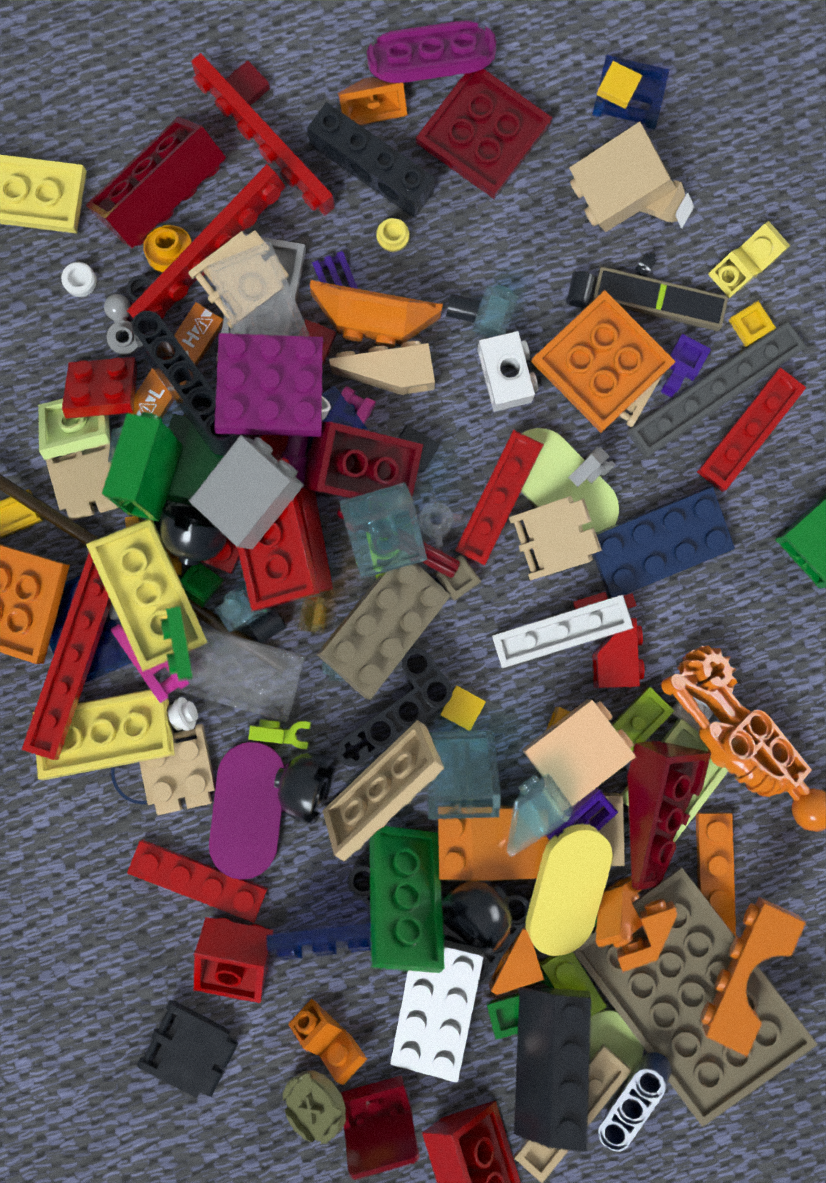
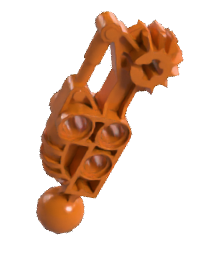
M709 645L701 646L686 653L682 657L683 662L677 667L680 674H674L665 678L661 683V687L666 694H673L685 711L690 713L701 727L699 736L708 747L712 762L721 768L725 767L731 774L735 773V779L739 783H745L746 788L753 793L757 792L761 796L770 797L788 792L793 798L792 814L795 822L804 830L824 831L826 829V792L820 789H809L803 780L812 769L770 716L762 710L749 711L732 694L734 685L738 682L732 676L737 669L730 667L728 663L730 656L722 657L720 648L711 649ZM694 698L706 703L720 722L710 723L698 708V703Z

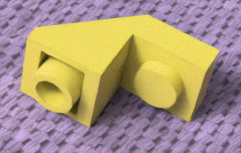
M767 222L741 247L730 252L708 275L727 297L731 298L771 265L790 245L770 222Z

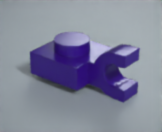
M681 334L670 353V356L676 362L669 368L672 372L660 392L672 398L675 392L677 393L685 377L693 381L697 377L711 349Z

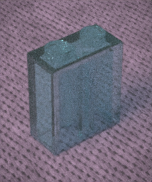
M494 730L429 732L444 766V769L438 776L427 784L429 819L499 817L501 794Z

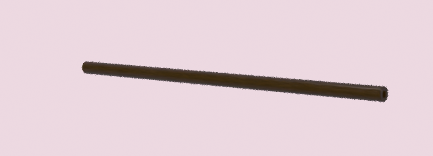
M0 474V490L84 545L100 539ZM188 598L198 619L281 673L285 671L290 663L288 660L206 607L202 608Z

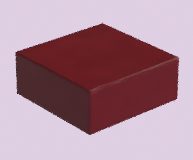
M248 60L225 79L250 106L270 89L269 82Z

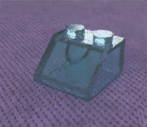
M406 483L339 501L361 579L427 560L414 503Z

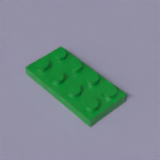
M384 826L370 837L371 968L441 973L445 969L441 879H439L438 833Z

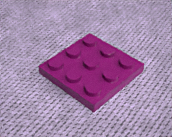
M219 333L215 413L216 434L321 437L323 337Z

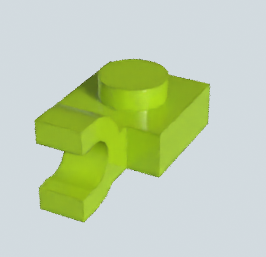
M260 719L259 725L250 726L248 740L292 744L299 749H308L309 742L300 741L296 733L300 728L311 729V722L299 721L293 724L290 729L279 728L280 721Z

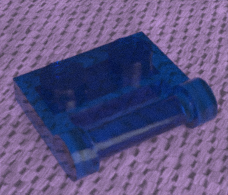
M606 55L598 89L614 61L642 75L631 100L648 103L650 108L649 111L627 106L624 109L596 94L592 116L601 118L603 114L637 123L641 122L645 124V128L655 130L670 69Z

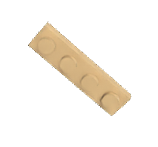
M604 1044L601 1045L589 1060L588 1126L632 1072L631 1068ZM526 1139L515 1153V1159L537 1180L543 1183L569 1150L548 1148Z

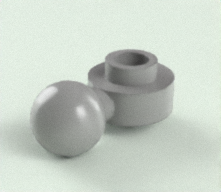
M113 294L104 303L106 315L114 320V324L107 332V342L110 348L117 354L129 356L139 350L133 333L132 323L127 321V317L130 315L127 310L131 304L125 296ZM122 332L129 334V339L125 343L118 341V336Z

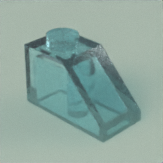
M549 773L540 779L535 775L519 786L521 792L514 802L507 852L511 857L571 817L574 808Z

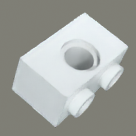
M518 331L479 340L477 350L493 412L532 403L535 396L534 392L538 391V383L535 373H529L526 361L530 360V354L526 340H520ZM505 365L513 366L517 371V375L512 378L506 377L501 373L500 368Z

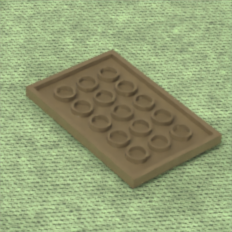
M680 866L665 877L659 885L650 888L638 900L632 903L639 917L640 912L645 910L644 906L652 901L664 899L665 903L670 901L674 903L678 915L657 961L622 972L617 958V950L622 947L615 948L613 944L598 947L595 941L596 929L592 931L587 941L573 951V953L647 1053L658 1052L669 1060L672 1066L669 1083L701 1126L704 1127L818 1044L758 965L749 975L746 985V996L748 1004L757 1013L762 1025L748 1057L706 1037L700 1017L705 1004L708 1001L712 1003L718 990L714 986L721 969L727 970L732 957L729 956V950L735 935L682 866ZM641 926L632 934L634 938L640 937L642 941L648 940L644 926Z

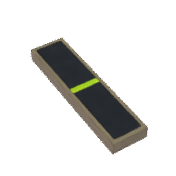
M600 267L592 301H594L605 290L623 309L719 331L722 328L728 302L727 296L605 267Z

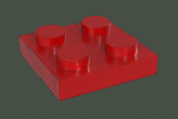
M135 357L69 362L62 403L65 419L133 413L137 379Z

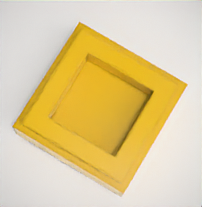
M613 61L598 89L597 95L626 109L642 75Z
M759 301L728 320L745 347L776 329Z
M456 685L450 701L444 706L440 715L470 731L486 701Z

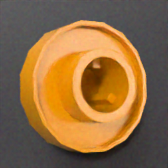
M163 225L147 235L143 251L149 265L157 271L164 272L192 241L188 232L183 228L175 225Z

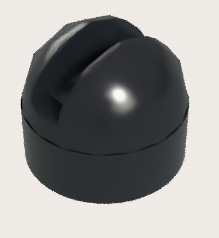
M143 275L131 278L127 285V292L131 299L136 301L141 295L136 297L134 292L146 285L150 287L152 281Z

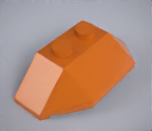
M315 280L310 281L312 297L337 333L343 334V338L350 341L361 342L363 338L376 340L375 343L379 346L393 348L395 343L403 344L441 317L443 304Z

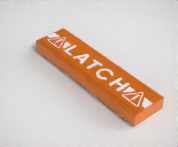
M195 302L174 334L196 367L221 330L224 319ZM166 356V357H163L162 359H163V360H168V359H171L172 356ZM153 368L136 392L133 413L129 414L141 416L142 412H148L163 418L175 399ZM187 381L181 382L180 385H185Z

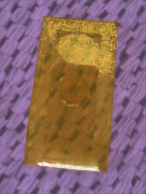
M310 597L303 599L298 623L299 631L318 635L323 634L328 610V603L323 598Z

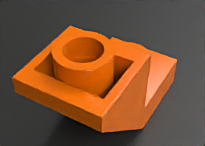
M632 875L617 880L603 892L597 914L595 941L598 947L613 944L615 948L622 947L634 939L632 934L643 926L632 904L640 898L638 892L641 891L632 888Z
M659 899L644 906L645 910L640 912V917L648 940L642 941L640 937L634 938L631 942L617 950V958L622 972L657 961L678 915L673 901L665 903L664 899Z
M311 999L288 1024L303 1049L320 1056L335 1082L344 1085L367 1060L354 1038L314 999Z

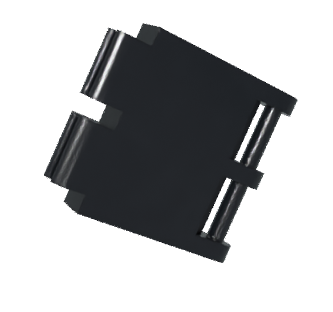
M169 1000L166 1005L168 1011L159 1029H154L151 1035L153 1041L145 1056L139 1058L137 1067L195 1098L198 1097L200 1092L212 1097L224 1073L221 1068L214 1064L226 1068L238 1042L228 1037L231 1032L230 1029L176 1001ZM173 1014H175V1015H177V1016H176V1018H175V1020H174V1022H173V1024H172V1026H171L169 1032L167 1033V1032H165V1030H166V1028H167V1026H168V1024H169V1022H170V1020H171ZM161 1043L162 1046L155 1060L151 1061L158 1044Z

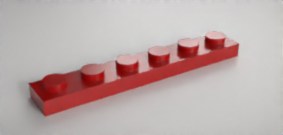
M201 53L191 61L195 72L193 80L204 94L210 92L216 98L215 104L227 118L230 115L233 116L238 122L236 126L241 134L248 141L253 138L259 144L258 150L269 164L275 162L282 169L280 174L292 188L297 185L303 192V200L313 211L319 209L324 216L331 212L335 206L333 195L212 64Z
M266 164L130 306L127 312L134 318L140 312L152 311L157 313L163 320L170 307L176 301L183 299L188 289L197 280L196 278L192 279L188 272L241 231L243 232L245 229L252 227L263 210L278 200L281 192L286 187L276 172Z
M90 552L21 749L51 760H59L112 604Z

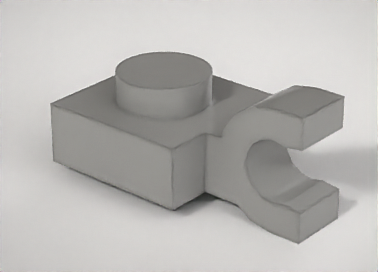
M597 446L568 478L577 487L586 479L593 483L600 475H606L615 464L612 460L607 462L606 460L610 456L601 447Z

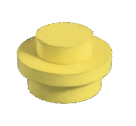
M396 218L383 221L377 229L379 245L389 252L402 250L409 241L407 225Z

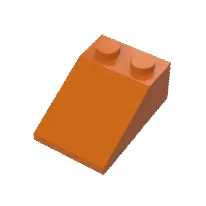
M451 804L439 808V879L463 881L537 879L545 847L550 841L543 833L551 826L550 807Z

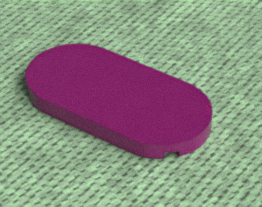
M456 21L390 31L379 36L377 43L373 46L371 43L368 47V68L376 78L390 83H405L476 72L487 67L496 56V37L491 29L486 26L485 30L478 28V23L473 21Z
M245 742L230 749L221 760L217 773L209 852L215 866L225 875L235 879H250L262 874L271 865L278 850L283 809L278 800V788L274 787V780L279 768H285V764L272 747L261 742Z

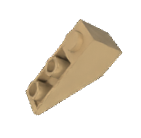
M409 341L403 343L400 348L388 349L387 346H377L370 348L368 353L362 354L345 351L336 354V358L329 359L332 374L400 395L431 391L435 387L429 343L421 344L420 341Z

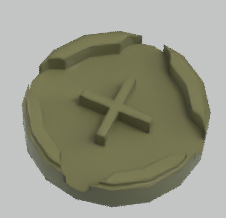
M313 1070L302 1071L286 1084L283 1092V1101L286 1099L287 1108L284 1111L294 1131L304 1140L311 1143L316 1140L320 1144H326L342 1131L346 1122V1108L340 1092L325 1075Z

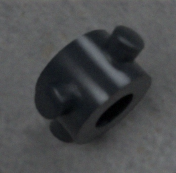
M654 252L646 253L635 268L639 276L644 275L646 277L657 262Z

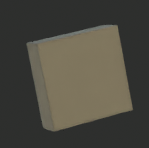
M462 555L456 558L460 562V567L453 578L439 571L435 573L436 578L447 593L451 595L450 597L453 601H456L481 582Z

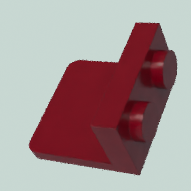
M402 1075L340 1092L346 1108V1122L343 1128L345 1132L347 1167L351 1179L357 1180L410 1165L419 1160L412 1106Z

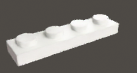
M620 595L499 633L492 637L501 667L506 668L627 631L634 627L624 596Z

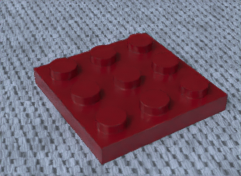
M481 69L476 72L465 73L417 135L416 144L495 199L551 125L552 117L488 71Z

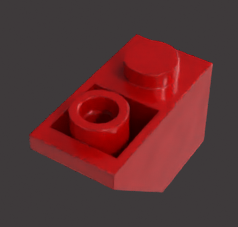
M631 618L633 629L608 636L592 654L594 688L640 686V679H644L645 669L643 659L638 657V646H641L643 643V631L641 625H637V618Z

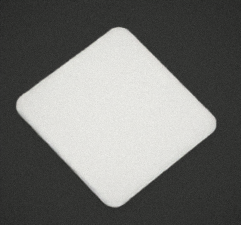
M689 193L686 194L675 213L681 228L694 208Z

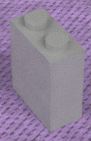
M240 436L189 501L237 547L253 549L304 486L295 477L298 472L286 461L281 459L278 462L271 455L273 449L258 437L252 440Z

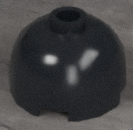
M172 506L171 513L166 509L162 511L160 522L162 541L170 553L179 557V562L187 565H198L199 561H206L216 557L226 546L228 538L196 507Z
M315 753L299 754L292 758L285 768H279L275 776L274 787L278 788V800L282 809L290 817L311 825L315 824L320 818L321 813L317 812L316 809L323 798L328 799L335 768L328 766L332 765L334 758Z
M468 881L453 889L441 902L443 906L450 907L451 910L446 915L456 929L468 941L474 937L483 943L481 951L484 953L492 954L503 943L510 932L512 919L511 911L506 903L508 896L495 884L490 887L484 882Z

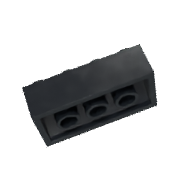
M533 986L519 988L514 1135L552 1149L587 1152L591 1024L590 991Z

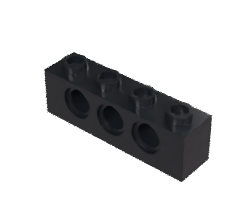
M326 102L307 127L311 147L413 218L417 217L433 195L434 176Z

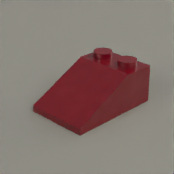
M322 421L321 437L313 436L303 488L410 511L423 444L334 422Z

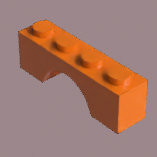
M758 897L755 905L751 903L748 906L743 918V923L746 924L741 937L736 936L729 950V956L732 957L727 970L721 969L714 986L718 990L712 1003L708 1001L705 1004L700 1017L706 1037L747 1057L762 1025L757 1013L747 1001L746 985L749 975L760 962L767 958L792 956L806 924L799 915Z

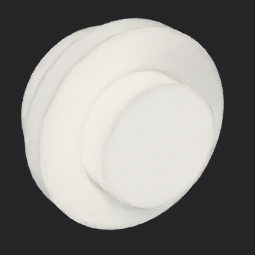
M183 697L175 699L174 703L169 705L167 711L171 725L178 731L194 729L198 719L195 705Z

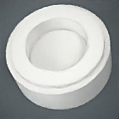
M73 262L66 266L62 272V284L73 296H87L96 287L97 278L94 271L83 262Z

